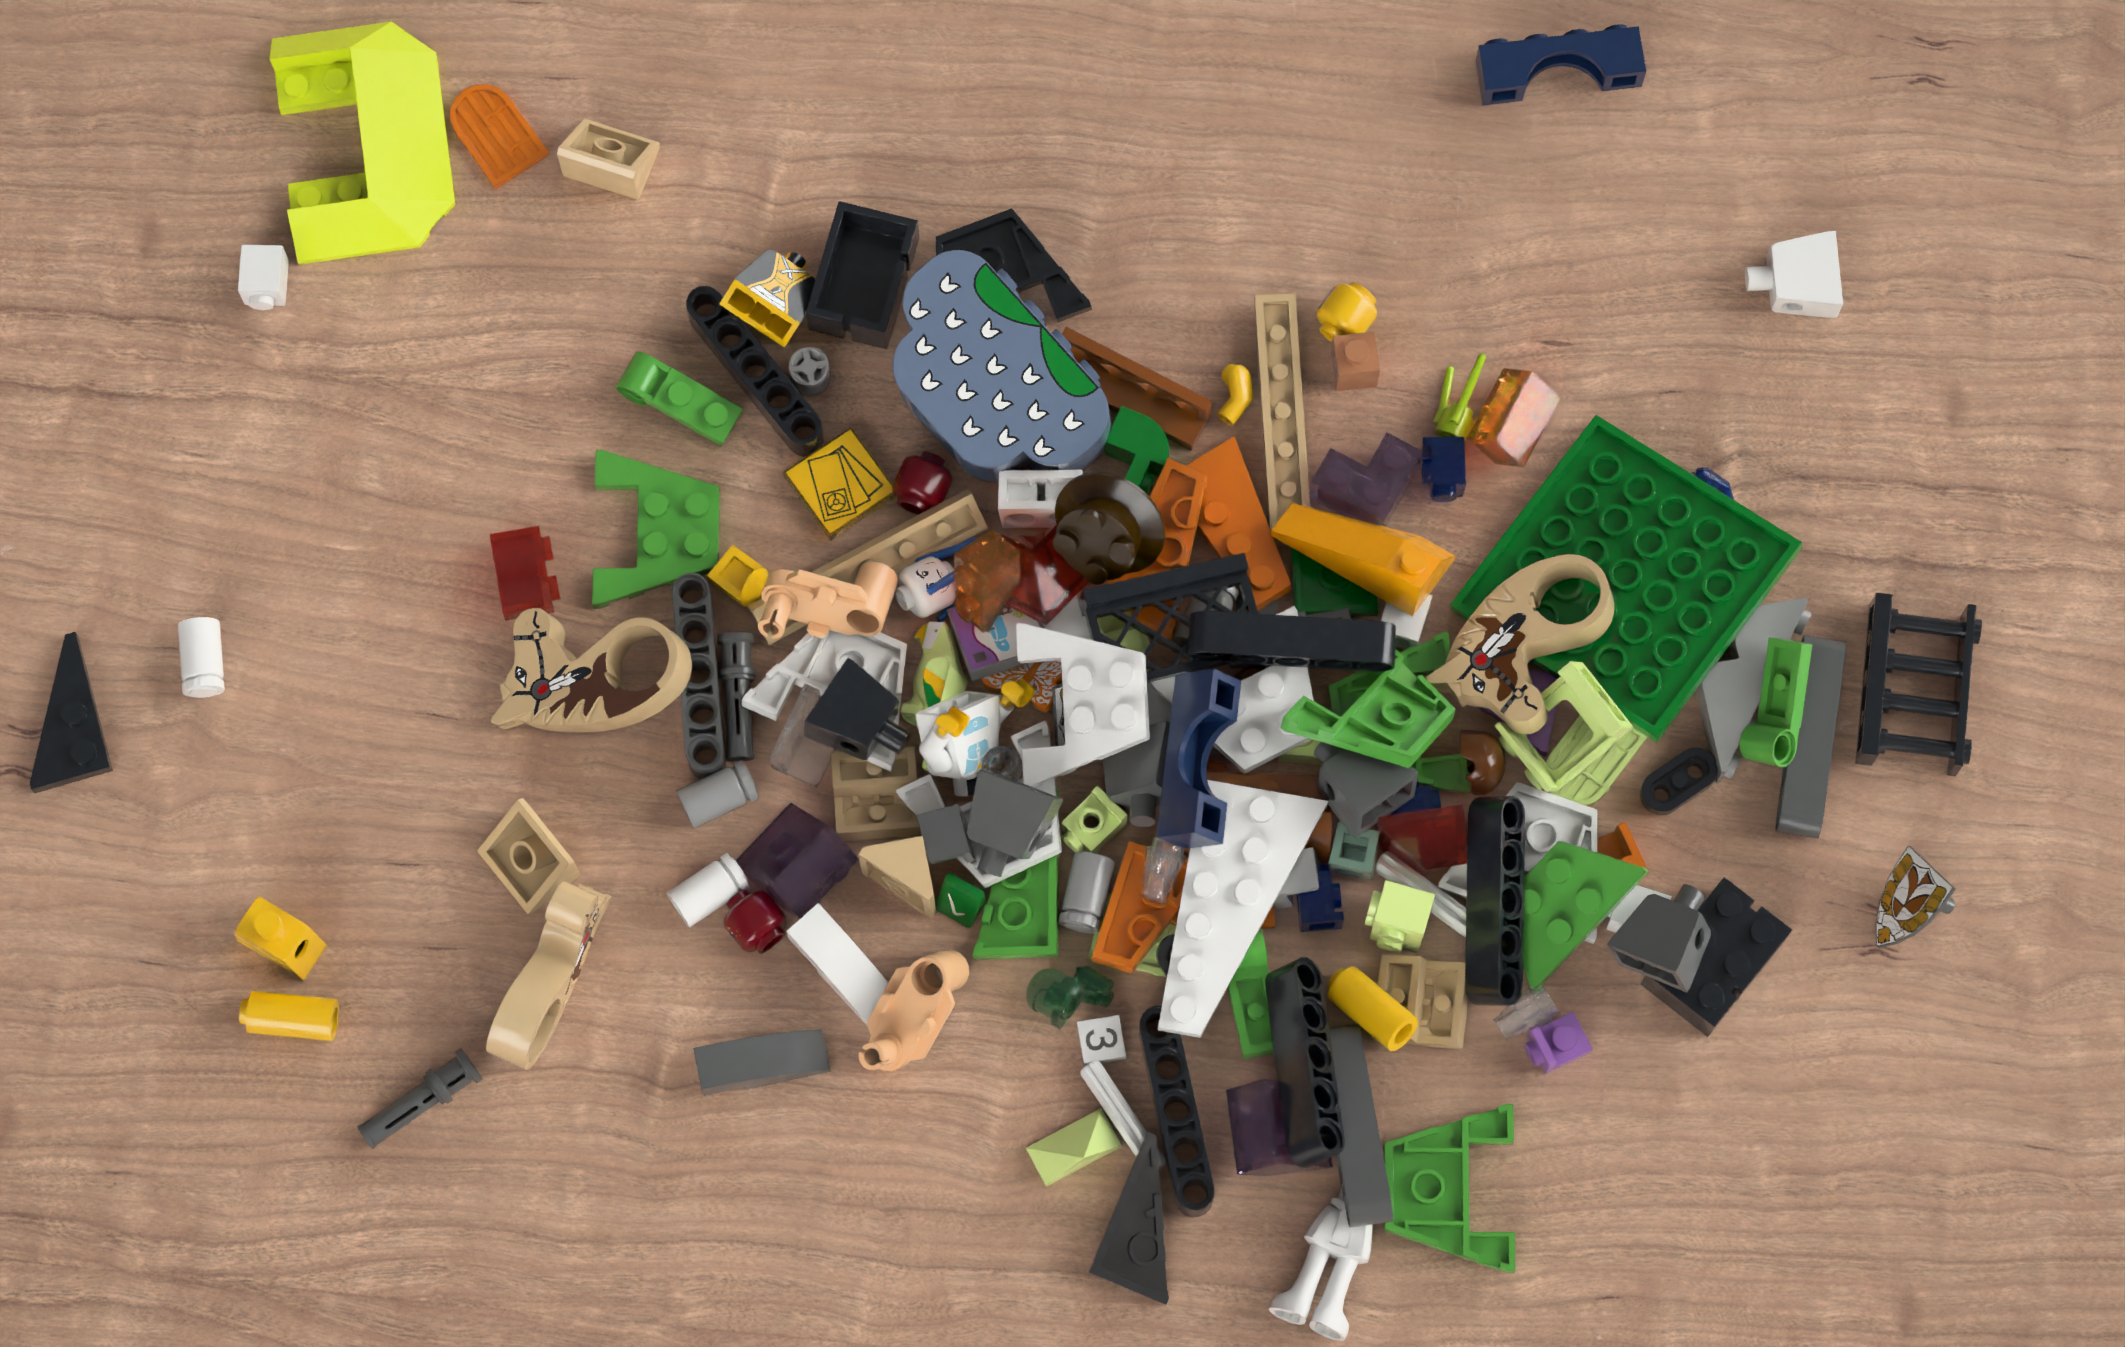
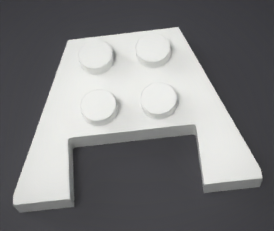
M1293 606L1277 615L1298 616V611ZM1270 666L1241 681L1237 722L1226 728L1213 746L1243 774L1312 740L1281 729L1284 715L1303 695L1314 701L1308 668ZM1175 676L1149 682L1152 690L1172 705Z
M1016 623L1018 662L1022 664L1061 660L1065 745L1022 749L1024 784L1036 788L1043 785V782L1074 772L1076 768L1097 759L1102 760L1150 739L1145 654L1045 628Z
M829 630L827 636L823 638L815 637L808 633L794 646V650L780 664H776L766 673V677L754 689L751 688L744 695L742 706L776 721L794 685L822 696L846 659L850 658L897 697L899 708L893 722L898 725L907 644L881 632L872 636L858 634L849 636ZM878 743L870 757L865 761L891 772L894 766L895 752Z
M1045 720L1011 736L1021 760L1022 749L1051 747L1050 729ZM931 774L896 790L900 799L916 816L946 807ZM1021 778V779H1019V780H1017V781L1023 783V778ZM1055 778L1043 782V785L1036 787L1039 790L1056 796ZM972 802L960 807L965 815L967 827ZM1058 812L1030 859H1019L1009 855L1001 877L986 873L977 868L985 848L983 844L971 840L976 861L967 863L963 856L957 859L984 888H987L1062 852Z
M1519 782L1506 795L1519 798L1525 809V874H1528L1558 841H1564L1597 852V809ZM1467 847L1448 872L1445 873L1438 885V888L1442 891L1464 899L1467 896ZM1597 928L1586 938V942L1594 944L1597 937Z

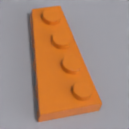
M1235 436L1186 466L1207 476L1197 523L1198 531L1218 559L1245 553L1249 567L1247 575L1256 607L1259 611L1290 592L1291 583L1274 538L1270 535L1269 525Z
M1170 458L1167 459L1149 496L1159 509L1165 525L1166 537L1161 554L1149 567L1135 573L1125 574L1118 579L1109 580L1107 584L1189 566L1207 480L1205 474ZM1175 600L1165 602L1164 604H1166L1169 607H1172ZM1181 601L1175 609L1177 612L1180 610ZM1153 606L1141 608L1135 620L1157 632L1167 614ZM1171 617L1161 633L1163 637L1172 642L1177 620Z

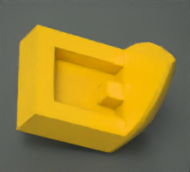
M732 544L709 572L707 579L741 606L748 607V605L762 598L761 593L769 574L767 569Z

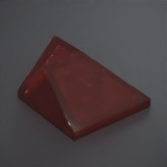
M1059 523L1037 536L1001 534L983 586L984 594L1047 625L1089 583L1084 575L1073 569L1053 547V539L1056 536V529Z
M1463 804L1378 817L1375 830L1380 831L1378 839L1380 850L1391 852L1423 877H1426L1431 869L1467 864Z

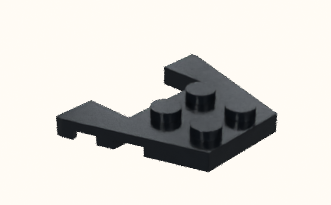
M1012 208L936 236V256L951 250L972 252L983 258L996 273L1002 268L1016 283L1017 288L1015 290L1018 293L1042 284L1057 323L1092 310L1089 299L1084 293L1080 292L1070 280L1068 274L1061 266L1059 267L1045 250L1042 243Z

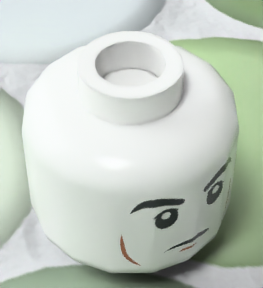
M930 556L901 570L898 575L899 587L895 590V596L901 608L905 611L910 610L918 617L925 618L952 605L956 598V591L960 587L959 580L954 581L934 594H929L927 588L953 572V567L947 561L941 562L939 559Z

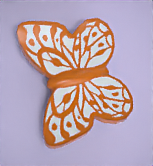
M1061 660L1027 663L983 677L981 681L986 689L1001 693L1002 685L1005 682H1016L1019 679H1024L1035 689V694L1030 702L1036 709L1046 713L1053 707L1052 687L1062 682Z

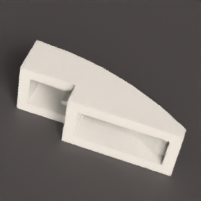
M817 903L786 931L788 939L817 969L818 974L867 1025V1021L888 985V981L833 918Z

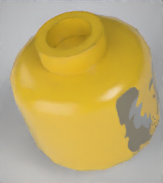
M1351 282L1349 285L1338 284L1334 286L1317 308L1316 316L1321 324L1319 331L1331 342H1333V336L1367 332L1377 318V310L1374 306L1376 304L1375 297L1366 288L1355 282Z

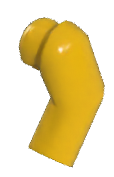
M1229 364L1223 369L1221 379L1228 386L1230 397L1218 411L1217 416L1227 425L1233 426L1253 401L1254 393L1251 374L1248 369L1243 365Z

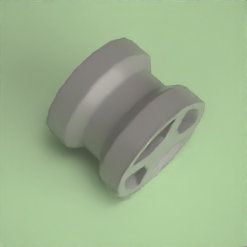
M804 347L797 350L791 356L789 361L790 381L797 390L805 396H816L823 393L831 381L827 356L821 350L814 347Z

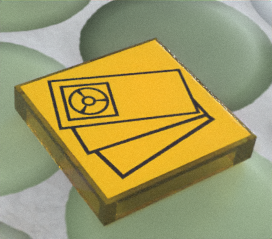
M852 427L783 472L784 478L830 541L896 497L892 491V482Z

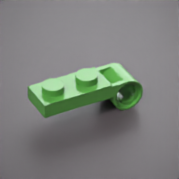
M639 351L635 352L615 386L616 390L630 401L642 406H652L720 447L743 410L741 407L674 368Z
M1769 637L1757 723L1747 725L1740 737V752L1745 759L1778 767H1786L1792 762L1797 749L1799 728H1801L1812 644Z
M1261 928L1227 987L1243 1060L1274 1054L1265 988V979L1269 970L1266 946Z

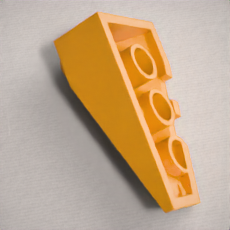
M1292 503L1270 533L1272 537L1412 617L1455 560V555L1420 535Z

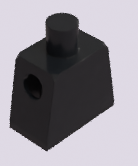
M847 658L806 718L803 736L861 760H867L878 743L899 755L906 746L911 732L893 722L899 708L897 697L857 663Z

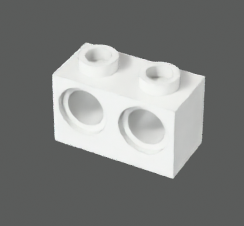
M1082 470L999 471L998 511L1002 528H1057L1055 519L1057 497L1069 481L1083 474Z

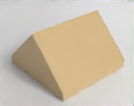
M584 118L558 147L557 156L563 176L639 200L658 153L660 142Z
M524 798L518 799L477 850L528 915L549 901L562 881L571 884L581 876L574 860Z
M923 836L863 847L858 853L862 874L932 920L936 914V906Z

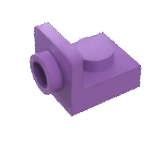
M1574 1012L1564 1015L1540 1028L1538 1025L1530 1028L1526 1036L1528 1042L1524 1043L1526 1052L1533 1065L1536 1067L1541 1064L1545 1074L1579 1059L1593 1050Z

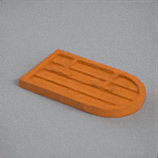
M476 84L464 89L455 97L450 108L452 127L457 138L468 150L495 190L550 155L549 151L517 109L514 101L500 88L489 84Z

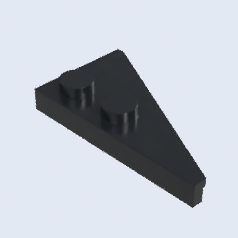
M76 632L65 634L30 779V787L34 794L113 771L79 636Z
M1146 1132L1088 1272L1166 1305L1169 1295L1166 1280L1159 1149L1157 1148V1136Z

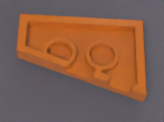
M1128 841L1092 954V962L1133 974L1179 912L1188 858Z

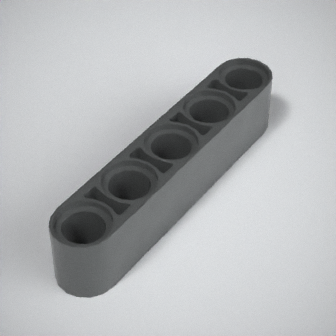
M687 573L677 578L673 584L672 599L675 634L685 642L690 651L692 660L691 673L698 669H704L710 673L709 678L704 683L694 684L689 681L684 691L680 694L685 754L691 772L695 777L702 779L726 767V751L713 600L708 582L704 577L697 573ZM689 590H699L703 593L702 598L696 603L689 604L682 601L683 595ZM700 629L707 633L705 639L700 643L692 644L685 640L686 635L691 630ZM701 709H708L714 713L712 719L705 724L693 722L692 716ZM710 749L717 753V757L710 764L702 765L695 761V757L702 750Z
M1803 635L1801 642L1812 644L1802 723L1801 728H1799L1795 756L1789 765L1783 767L1775 830L1780 833L1818 839L1825 810L1846 641Z
M1358 1024L1329 1028L1345 1138L1344 1149L1340 1154L1336 1155L1348 1225L1351 1228L1393 1222L1390 1190L1360 1027Z

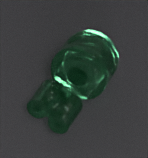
M1089 966L1077 967L1074 978L1057 969L1047 968L1038 971L1028 983L1026 1001L1032 1010L1051 1018L1052 1026L1060 1030L1074 1014L1081 1002L1108 1007L1114 998V992L1111 991L1114 981Z

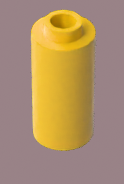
M1357 967L1341 968L1330 978L1328 982V999L1389 1051L1400 1049L1413 1036L1418 1026V1018Z
M251 991L249 999L243 998L240 1004L239 1022L240 1024H246L247 1033L334 1041L337 1033L339 1001L335 998Z

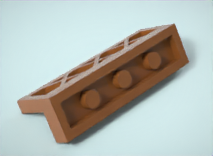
M1065 327L1062 334L1072 346L1070 350L1074 355L1073 358L1078 363L1083 359L1086 360L1100 377L1098 379V382L1101 384L1100 388L1106 396L1110 410L1118 413L1121 406L1146 415L1159 424L1167 439L1192 451L1211 417L1212 400Z

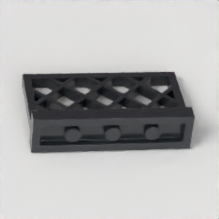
M1245 553L1085 589L1078 600L1082 617L1085 616L1091 640L1127 649L1121 645V642L1130 627H1133L1152 639L1144 652L1146 658L1156 642L1178 654L1172 666L1160 668L1146 660V669L1149 670L1146 672L1147 683L1174 677L1176 674L1230 664L1190 659L1186 650L1189 637L1183 647H1180L1161 635L1171 617L1189 627V618L1175 610L1182 598L1192 596L1207 605L1204 611H1209L1213 608L1219 612H1234L1215 600L1222 589L1239 585L1244 602L1238 613H1243L1246 608L1247 613L1258 614L1247 575L1249 567ZM1215 591V593H1214V595L1212 596V598H1210V597H1208V596H1206V595L1204 594V593H1208V592ZM1175 600L1172 607H1169L1166 604H1164L1165 602ZM1153 606L1167 614L1157 632L1135 620L1141 608ZM1135 610L1131 617L1123 613ZM1112 615L1126 623L1116 642L1100 632L1097 618ZM1182 657L1190 661L1178 664Z

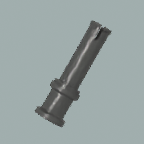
M731 632L717 636V644L722 647V669L719 670L718 675L721 683L725 684L727 759L733 762L754 759L751 710L742 706V699L750 690V683L756 677V669L751 667V644L754 643V634L747 632ZM738 704H739V712H740V735H739Z
M461 1048L455 1051L456 1057L436 1071L430 1069L425 1072L426 1075L423 1076L425 1081L398 1100L392 1102L363 1124L357 1126L372 1149L438 1102L442 1105L444 1103L448 1104L452 1101V1095L472 1081L478 1083L483 1080Z

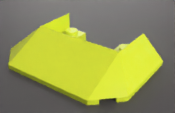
M392 21L272 38L270 62L275 71L278 105L281 115L357 105L365 173L288 184L290 209H287L298 264L420 248L430 236V230L456 204L436 52Z

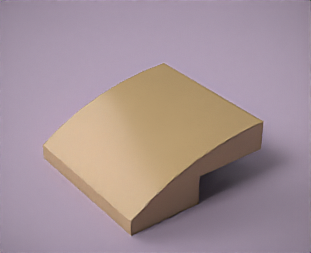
M915 746L904 747L899 755L895 753L894 766L891 772L844 752L831 753L837 842L921 836L917 816L907 807L896 792L897 789L917 780Z
M1381 954L1378 986L1418 1018L1417 1029L1406 1044L1463 1049L1468 997L1465 990V962L1430 961L1422 956Z

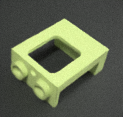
M1570 661L1558 671L1561 677L1541 693L1548 712L1561 701L1567 700L1573 705L1593 732L1592 739L1557 769L1550 768L1530 743L1527 734H1519L1513 731L1505 722H1498L1495 725L1502 735L1499 737V742L1511 756H1518L1527 767L1524 771L1526 777L1538 790L1544 789L1546 792L1559 791L1634 728L1583 662Z

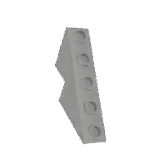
M1807 598L1760 605L1729 645L1731 660L1717 662L1696 689L1709 752L1715 757L1717 763L1716 783L1721 782L1723 776L1730 780L1732 779L1742 758L1735 754L1740 743L1741 734L1747 725L1757 723V719L1752 716L1758 704H1760L1768 639L1773 637L1790 640L1793 632L1799 635L1802 634L1812 614L1805 610L1808 603Z

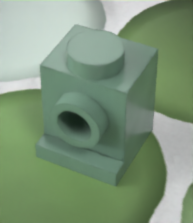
M1338 822L1329 859L1331 872L1372 881L1380 850L1378 843L1380 831L1368 829L1354 838L1343 823Z

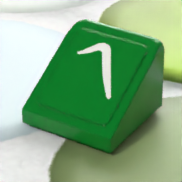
M948 873L935 903L936 910L963 926L970 928L986 903L985 893L956 875Z

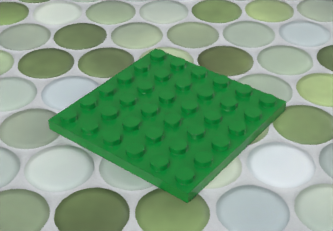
M1595 415L1450 603V608L1452 612L1467 621L1495 588L1517 571L1537 561L1565 554L1580 555L1592 560L1604 572L1613 595L1614 615L1610 626L1600 638L1588 645L1533 658L1530 662L1556 679L1561 677L1558 671L1570 661L1583 662L1634 729L1657 742L1802 550V542L1598 415ZM1565 579L1557 582L1546 591L1541 600L1540 607L1536 608V611L1538 610L1545 619L1553 623L1563 625L1574 624L1584 620L1595 610L1600 599L1601 590L1595 584L1584 579Z

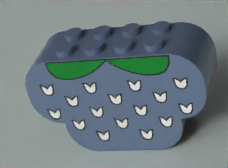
M951 250L938 254L929 260L911 277L904 291L903 309L909 323L910 332L900 341L895 350L893 374L905 404L957 463L976 479L985 482H999V471L1024 470L1026 467L1030 470L1085 471L1104 453L1105 442L1112 427L1108 402L1100 388L1101 384L1098 382L1099 375L1086 360L1083 359L1078 363L1073 358L1074 355L1070 350L1072 346L1059 330L1055 329L1051 333L1046 328L1047 325L1043 321L1045 318L1044 314L1030 299L1023 302L1019 298L1020 295L1015 290L1017 288L1016 283L1002 268L996 273L980 256L969 251Z

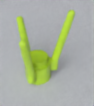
M1484 353L1478 355L1458 403L1452 402L1449 408L1448 403L1454 368L1448 366L1443 380L1438 410L1432 422L1437 425L1435 433L1441 438L1459 445L1465 444L1467 438L1474 440L1481 425L1517 381L1518 374L1512 373L1473 420L1474 411L1467 407V404L1481 373L1486 355Z

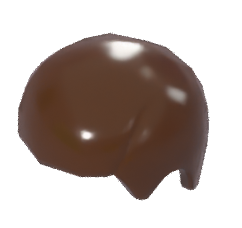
M1461 730V756L1474 762V764L1467 767L1469 774L1466 775V779L1472 782L1471 793L1473 795H1486L1500 784L1504 776L1506 766L1504 749L1499 740L1491 733L1477 730Z

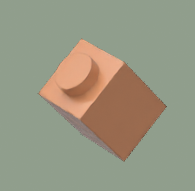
M1365 332L1333 336L1331 357L1336 391L1377 387L1380 368L1375 333Z

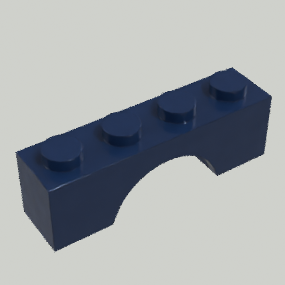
M1623 24L1612 25L1603 31L1595 32L1575 29L1561 36L1548 37L1545 34H1533L1519 41L1508 42L1502 38L1492 39L1484 45L1478 46L1475 61L1482 106L1522 101L1530 81L1540 72L1552 67L1565 66L1579 69L1588 74L1597 83L1601 91L1642 87L1646 74L1639 26L1627 28Z
M1214 668L1175 675L1156 838L1184 849L1223 844L1228 803L1218 799L1212 793L1207 781V762L1217 738L1226 728L1237 722L1241 680Z

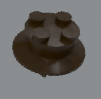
M1086 473L1069 481L1057 497L1055 504L1057 529L1056 536L1053 539V547L1073 569L1083 574L1090 583L1100 585L1106 580L1118 579L1125 574L1141 571L1154 563L1161 554L1166 537L1162 515L1153 500L1141 488L1129 480L1109 473Z

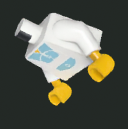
M1019 679L1016 682H1005L1001 688L1003 695L964 691L915 713L922 742L919 751L927 763L928 771L934 776L952 778L954 794L956 796L974 795L978 776L977 772L997 763L999 758V732L1002 722L1013 711L1014 704L1018 708L1024 707L1035 694V689L1024 679Z

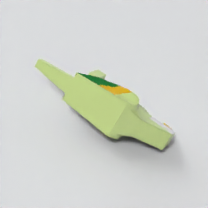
M929 622L923 625L914 637L921 644L923 654L914 675L913 696L909 701L903 703L900 713L904 720L917 728L915 713L964 692L968 683L959 660L953 630L945 622ZM923 760L922 768L928 771L927 763Z

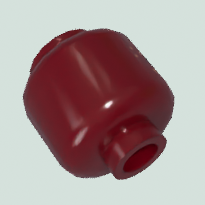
M923 451L921 456H907L902 462L892 485V491L898 498L896 503L904 510L916 515L942 503L953 479L950 471L943 466L945 460L928 451Z
M742 890L726 904L729 911L724 918V927L744 951L753 952L757 950L760 954L765 953L778 944L786 935L783 928L786 925L787 917L767 892L759 890L749 894L747 890Z

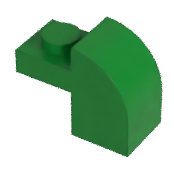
M1121 406L1105 442V455L1129 464L1130 468L1125 479L1134 483L1149 495L1155 476L1150 475V473L1159 477L1169 458V443L1163 429L1153 419Z

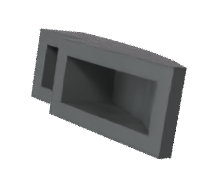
M822 1029L748 1037L693 1048L704 1096L746 1087L749 1090L831 1072Z

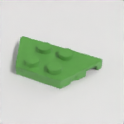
M1558 841L1524 877L1523 967L1529 985L1534 990H1538L1641 882L1649 871L1639 865L1618 860L1564 841Z

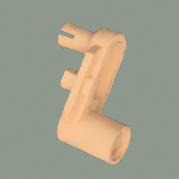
M868 562L860 566L854 584L800 569L795 572L784 569L774 570L769 573L761 593L766 607L758 623V630L762 635L768 637L771 625L774 624L775 628L771 638H780L784 634L789 618L808 624V633L819 638L827 636L829 630L849 636L853 634L864 636L876 635L883 628L898 584V576L889 566L878 562Z
M942 950L914 961L911 966L896 968L867 1021L871 1038L869 1043L863 1045L864 1051L859 1052V1061L865 1069L894 1071L906 1066L911 1060L924 1059L927 1056L955 1005L951 992L962 988L969 976L968 963L959 952ZM936 967L942 972L943 982L936 974Z

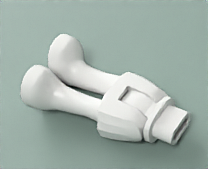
M1342 1188L1338 1198L1331 1199L1330 1205L1328 1204L1321 1211L1304 1236L1310 1244V1248L1297 1280L1290 1290L1277 1294L1269 1307V1311L1274 1316L1284 1321L1298 1325L1305 1324L1328 1258H1333L1336 1260L1321 1300L1313 1313L1309 1327L1316 1333L1337 1341H1344L1348 1334L1349 1323L1343 1313L1344 1299L1357 1265L1368 1263L1373 1233V1224L1349 1227Z

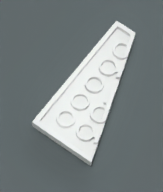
M1207 780L1212 793L1218 799L1228 803L1223 844L1190 848L1158 1031L1201 1037L1236 970L1242 963L1253 939L1276 901L1298 857L1305 848L1315 826L1328 806L1329 801Z

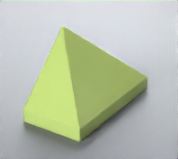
M1100 1108L1026 1147V1150L1045 1186H1048L1117 1150L1122 1145L1105 1113Z

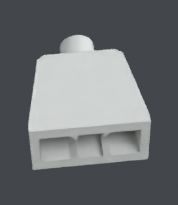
M1827 231L1772 244L1766 256V266L1745 268L1746 291L1769 290L1771 310L1777 313L1837 318L1843 306L1836 231Z

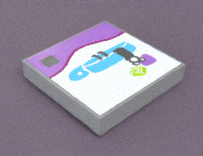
M1026 585L947 609L948 619L971 681L1027 664L1018 662L1016 623H1024L1040 628L1042 626Z

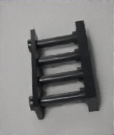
M1876 592L1869 604L1855 764L1872 766L1879 753L1884 754L1885 750L1949 758L1947 775L1956 776L1963 767V764H1969L1972 750V740L1965 739L1973 644L1979 643L1982 630V620L1975 619L1976 605L1968 604L1961 614L1960 621L1900 614L1898 609L1892 608L1893 594ZM1896 630L1958 637L1957 661L1895 653L1894 649L1888 648L1889 633L1895 634ZM1892 670L1955 677L1954 700L1891 693V689L1885 688L1886 673L1891 674ZM1889 710L1952 717L1950 741L1890 734L1887 729L1881 728L1882 713L1888 714Z

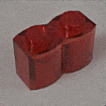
M539 526L490 534L500 601L505 621L517 619L523 611L531 608H541L547 613L555 612L553 601L560 600L561 597L557 575H548L546 561L554 560L550 535L542 537Z

